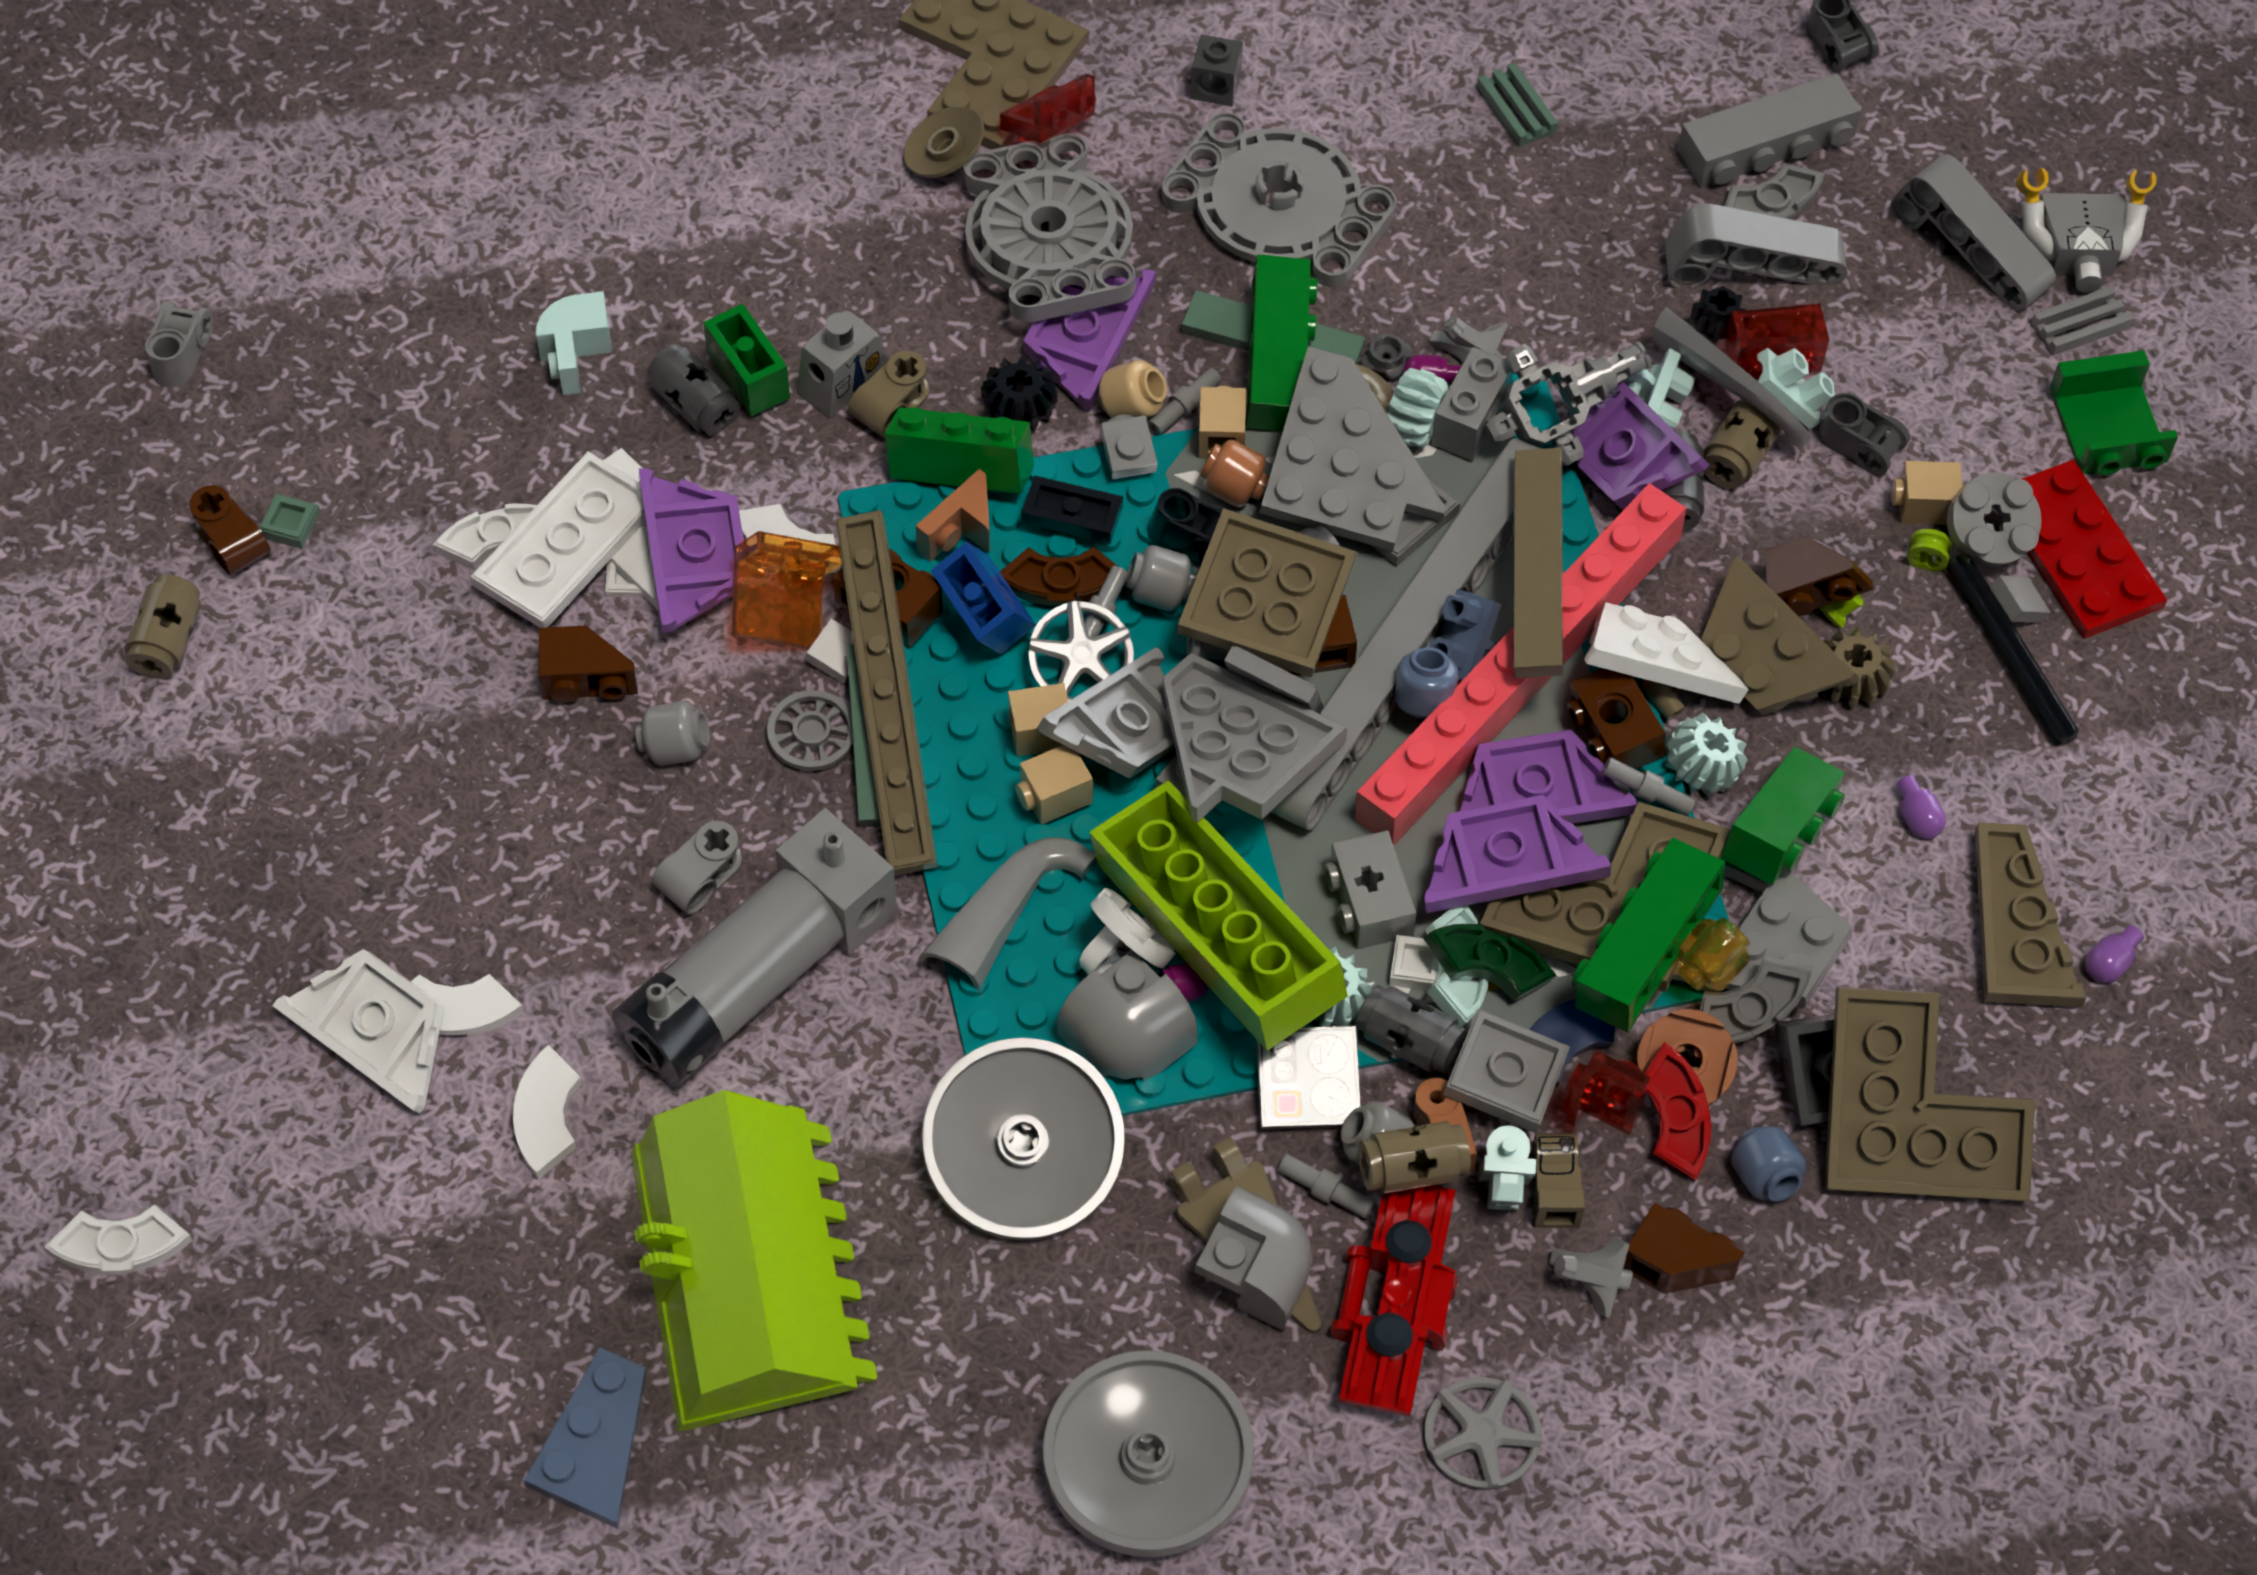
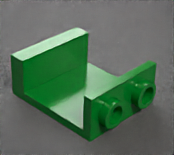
M2145 350L2058 363L2049 388L2077 465L2083 474L2098 473L2099 475L2106 476L2114 474L2120 469L2141 466L2143 469H2152L2169 461L2178 436L2175 430L2159 432L2142 387L2150 366Z

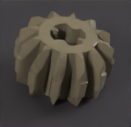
M1857 626L1851 632V636L1838 629L1836 634L1833 635L1832 640H1824L1860 678L1857 683L1848 687L1843 683L1823 690H1832V704L1842 697L1848 698V704L1852 710L1860 698L1861 701L1870 707L1876 701L1877 696H1884L1889 691L1890 679L1893 678L1896 669L1895 661L1890 659V645H1877V633L1872 634L1868 638L1863 637Z

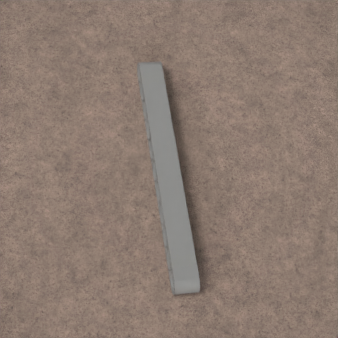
M1516 438L1511 439L1321 711V715L1347 727L1346 742L1270 812L1271 814L1307 830L1313 829L1318 824L1398 707L1394 698L1398 664L1402 658L1419 648L1429 647L1432 640L1441 636L1446 622L1442 609L1447 596L1455 595L1457 589L1475 594L1513 539L1515 450L1541 448Z

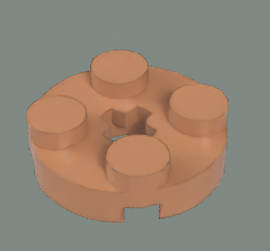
M1680 1009L1662 1016L1647 1028L1641 1038L1637 1052V1068L1641 1077L1663 1043L1666 1042L1678 1053H1683L1685 1046L1695 1048L1694 1056L1702 1059L1700 1068H1692L1701 1081L1708 1105L1716 1102L1729 1089L1737 1071L1738 1053L1731 1035L1717 1018L1700 1010Z

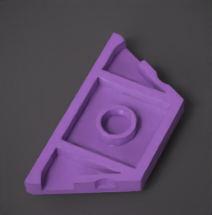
M1142 270V277H1135L1136 290L1129 300L1033 322L1023 340V351L1034 362L1040 360L1044 371H1052L1055 382L1082 408L1091 410L1098 396L1102 375L1113 367L1156 283L1155 271ZM1115 275L1104 280L1105 283L1112 286H1119L1127 281L1126 278H1115ZM1068 285L1061 289L1062 293L1070 296L1078 295L1084 291L1078 285Z
M1621 381L1617 383V389L1609 393L1608 399L1589 409L1586 422L1576 428L1572 435L1573 437H1579L1584 449V457L1574 463L1614 503L1623 509L1649 483L1659 490H1664L1706 470L1710 464L1629 386Z
M641 468L639 469V484L661 632L665 634L672 632L747 588L750 576L737 496L718 490L708 491L701 488L698 484L682 479L679 484L654 477L653 470Z
M1572 730L1478 744L1460 811L1544 795L1558 809L1562 819L1574 824L1632 815L1637 802L1630 792L1625 795L1609 777L1601 774L1604 764L1598 758L1588 753L1586 745Z
M1544 795L1448 813L1443 830L1442 844L1438 848L1434 862L1433 876L1429 890H1426L1424 897L1426 913L1610 877L1611 865L1603 854L1599 857L1583 841V834L1571 822L1560 817L1558 809Z

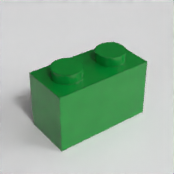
M743 303L703 322L707 355L730 388L736 393L737 398L750 417L790 398L787 365Z

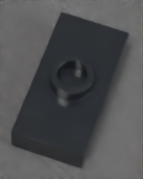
M1034 475L1021 512L1022 523L1111 544L1123 508V496Z

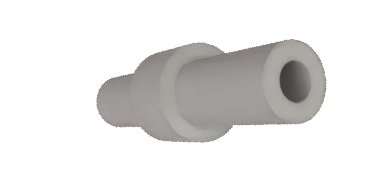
M1209 368L1190 386H1181L1169 397V404L1147 422L1149 430L1155 435H1161L1181 416L1187 418L1200 407L1201 387H1216L1222 381L1219 373L1215 369Z
M1112 566L1098 596H1092L1089 603L1100 605L1115 614L1117 610L1115 602L1129 573L1118 566ZM1084 611V615L1087 617L1084 622L1087 634L1090 637L1099 636L1103 626H1109L1110 623L1097 614Z
M1612 757L1608 758L1602 769L1601 774L1633 789L1634 796L1650 804L1657 801L1685 816L1691 813L1695 805L1696 799L1664 784V778L1648 770L1642 773Z
M1286 1154L1280 1163L1278 1172L1311 1189L1310 1194L1328 1205L1333 1201L1365 1219L1371 1214L1376 1201L1343 1184V1178L1326 1168L1319 1171L1289 1154Z

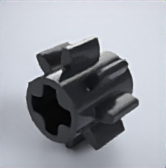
M1725 286L1712 289L1711 291L1702 290L1700 301L1693 303L1690 316L1691 319L1698 321L1696 331L1713 339L1714 343L1727 337L1734 340L1737 339L1739 327L1746 325L1749 311L1740 308L1743 296L1741 294L1736 295L1735 292L1725 288Z

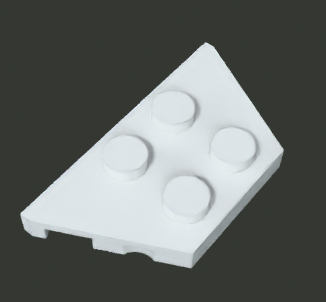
M1607 602L1604 603L1596 616L1595 629L1589 641L1592 645L1584 659L1586 664L1740 704L1749 690L1747 685L1682 621L1675 617L1665 616L1662 618L1644 613L1635 606L1626 605L1622 607Z
M364 949L345 959L337 969L326 970L311 979L312 984L291 997L283 995L272 1005L274 1008L407 1107L421 1114L426 1104L444 1006L374 954Z

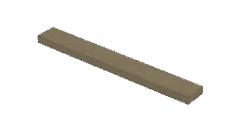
M877 510L835 519L886 861L894 867L895 876L938 867L885 518L882 511Z

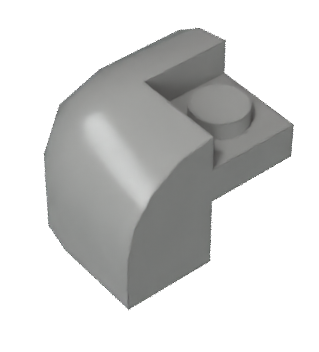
M1133 950L1103 973L1099 974L1094 969L1067 997L1060 1009L1057 1020V1035L1072 1051L1093 1065L1104 1079L1109 1075L1121 1079L1141 1077L1145 1081L1162 1072L1197 1044L1198 1029L1196 1018L1179 988L1167 974L1160 978Z
M1237 1186L1222 1209L1218 1223L1195 1266L1194 1272L1240 1294L1238 1309L1284 1331L1308 1280L1313 1261L1310 1239L1302 1223L1283 1207Z

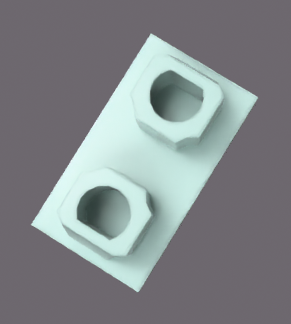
M1669 348L1661 364L1653 365L1650 370L1645 369L1623 380V382L1674 430L1678 426L1683 412L1665 402L1664 399L1667 396L1681 404L1690 393L1696 378L1677 367L1681 354Z
M1769 348L1758 353L1757 360L1763 366L1758 382L1771 392L1807 428L1811 429L1820 424V408L1825 406L1829 399L1835 395L1833 381L1823 372L1806 381L1803 377L1809 374L1808 362L1805 356L1796 348L1780 356H1777Z
M1511 1125L1501 1126L1495 1129L1487 1139V1155L1484 1156L1478 1168V1182H1488L1487 1209L1518 1211L1519 1205L1523 1203L1524 1185H1529L1536 1174V1159L1528 1158L1531 1149L1530 1141L1525 1132L1518 1127Z

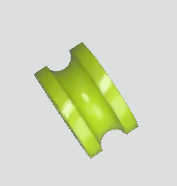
M1921 529L1912 534L1910 540L1911 547L1908 550L1907 559L1913 567L1936 572L1948 566V553H1950L1952 541L1948 535L1934 529Z

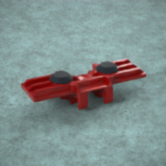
M1431 1185L1382 1194L1371 1248L1359 1245L1348 1248L1346 1261L1350 1265L1338 1320L1332 1322L1330 1329L1332 1337L1351 1343L1339 1402L1411 1416L1426 1339L1432 1342V1349L1442 1351L1445 1348L1448 1335L1445 1321L1449 1301L1454 1299L1458 1278L1455 1270L1441 1264L1456 1190ZM1369 1270L1386 1273L1379 1312L1376 1317L1360 1314Z

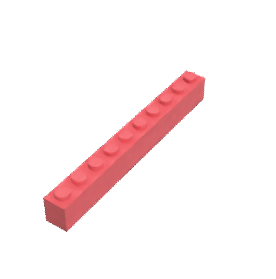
M1650 483L1563 573V664L1591 636L1595 629L1596 616L1604 603L1607 602L1619 606L1682 537L1687 507ZM1514 626L1457 685L1453 695L1445 702L1440 703L1357 791L1355 821L1372 833L1388 830L1394 846L1474 761L1478 744L1491 742L1552 677L1515 678Z

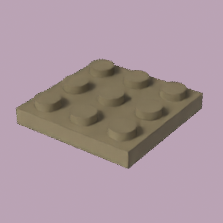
M1223 508L1179 620L1177 634L1226 650H1230L1232 646H1237L1275 666L1312 678L1355 563L1357 551Z

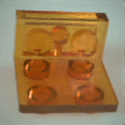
M757 531L736 545L733 581V636L810 649L822 632L823 579L827 574L842 565L839 545Z

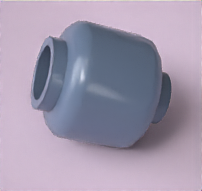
M1432 647L1419 648L1405 655L1397 668L1394 689L1396 703L1407 714L1418 719H1426L1440 703L1445 702L1453 695L1458 685V667L1443 651Z
M1775 1126L1754 1127L1744 1132L1738 1139L1731 1158L1734 1172L1749 1193L1759 1200L1782 1201L1794 1195L1802 1186L1807 1167L1804 1155L1788 1133Z

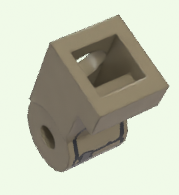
M1535 1133L1533 1159H1536V1174L1533 1177L1534 1228H1580L1585 1210V1199L1581 1183V1167L1578 1166L1579 1153L1576 1133ZM1549 1212H1567V1213H1565V1214H1563V1215H1553V1214H1550Z

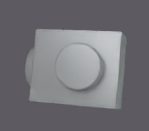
M1128 414L1118 415L1107 422L1101 423L1099 444L1104 446L1111 479L1156 472L1157 460L1146 415L1138 417Z

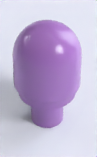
M1914 775L1901 778L1896 784L1904 797L1899 805L1901 807L1900 812L1908 828L1915 836L1922 839H1931L1938 836L1945 827L1946 816L1935 794H1932L1929 789L1921 790Z
M2129 925L2120 935L2110 934L2108 937H2103L2086 957L2085 967L2088 975L2096 982L2103 984L2118 980L2132 966L2133 960L2136 958L2134 948L2144 939L2143 933L2137 927Z

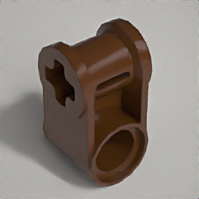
M211 485L202 487L193 493L190 499V511L196 520V530L200 538L211 550L219 565L229 576L234 575L271 552L269 544L259 527L251 518L245 515L224 488Z

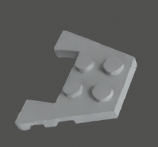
M1725 861V876L1761 892L1762 895L1719 958L1687 943L1672 979L1694 983V989L1712 991L1714 987L1731 990L1744 985L1754 976L1764 956L1813 967L1807 988L1795 1006L1805 1008L1850 940L1852 926L1792 872L1784 870L1776 882L1771 885Z

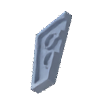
M599 1347L525 1477L526 1487L619 1529L622 1513L621 1506L629 1475L634 1435L637 1431L647 1377L646 1368Z

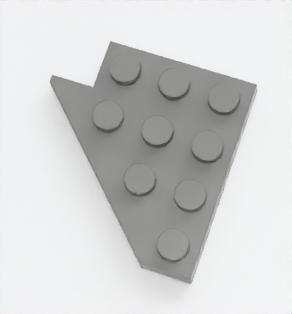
M1308 346L1259 513L1313 529L1317 526H1323L1331 534L1393 551L1404 511L1442 521L1446 507L1353 359Z
M1190 653L1163 677L1164 699L1191 820L1195 822L1200 821L1222 800L1262 820L1346 742V726L1193 653Z

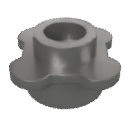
M1380 334L1370 340L1369 353L1362 356L1361 366L1367 367L1372 371L1381 372L1388 379L1395 380L1403 375L1402 366L1406 360L1412 357V349L1394 334ZM1384 355H1388V356H1390L1391 358H1390V359H1385V358H1383V356H1384Z

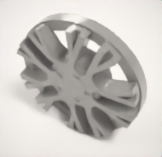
M819 690L801 691L786 697L774 708L767 725L768 742L775 757L783 765L786 764L799 769L802 773H813V771L818 770L823 772L834 768L836 764L846 756H849L853 749L851 709L839 697ZM816 701V710L802 712L800 703ZM827 704L832 705L833 707L826 716L822 714ZM789 709L797 717L793 720L784 712ZM841 715H844L848 725L838 727L830 725L832 720ZM776 724L789 726L792 728V731L775 734ZM831 735L846 736L847 739L833 738ZM794 740V743H791L790 745L781 748L780 745ZM834 746L839 750L828 756L824 748ZM797 750L806 752L803 760L791 755ZM819 751L820 760H812L811 752Z

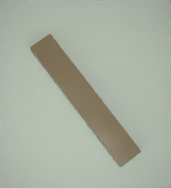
M1561 448L1515 450V678L1563 675V481Z

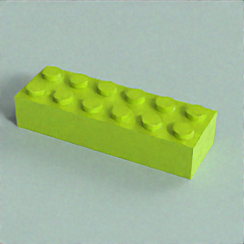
M1169 780L1089 831L1099 867L1267 1051L1348 997L1342 965L1338 958L1204 817L1198 822L1191 820L1187 799Z

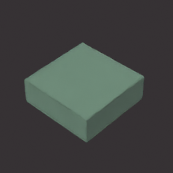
M275 494L259 529L267 540L303 549L321 513L319 505Z

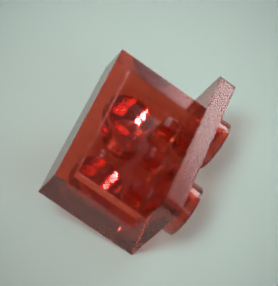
M1085 73L1061 87L1053 85L1001 112L1000 130L1017 135L1023 141L1042 143L1093 116L1096 105L1095 77Z
M1596 1050L1587 1066L1580 1062L1578 1063L1568 1081L1566 1089L1569 1090V1093L1561 1108V1112L1567 1114L1563 1131L1574 1133L1584 1114L1587 1113L1631 1135L1639 1121L1651 1077L1644 1074L1637 1065L1630 1061L1616 1060Z

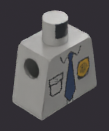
M850 311L830 315L826 319V326L808 340L801 349L797 393L829 420L849 404L851 397L859 386L867 382L888 362L878 333Z

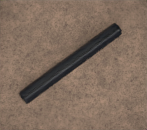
M1961 553L1958 556L1952 557L1948 561V574L2050 738L2057 746L2071 743L2077 738L2079 732L2077 725L2015 626L1997 601L1975 562L1971 560V556L1967 553Z

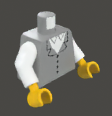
M2044 168L2037 169V185L2033 187L2028 183L2027 170H2024L2016 178L2017 189L2026 196V201L2021 203L2023 233L2049 261L2056 275H2074L2076 288L2079 291H2096L2103 285L2102 276L2113 275L2117 263L2128 259L2142 237L2148 205L2144 204L2145 195L2155 187L2157 182L2153 171L2149 175L2148 187L2146 189L2138 188L2134 182L2137 169L2128 176L2126 188L2131 194V200L2126 202L2125 194L2042 193L2039 200V191H2042L2048 184V173Z

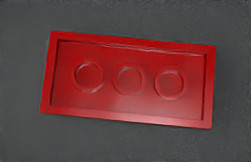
M2074 459L2022 478L2031 485L2033 495L2039 504L2041 512V530L2036 547L2027 553L2083 639L2164 609L2167 598Z

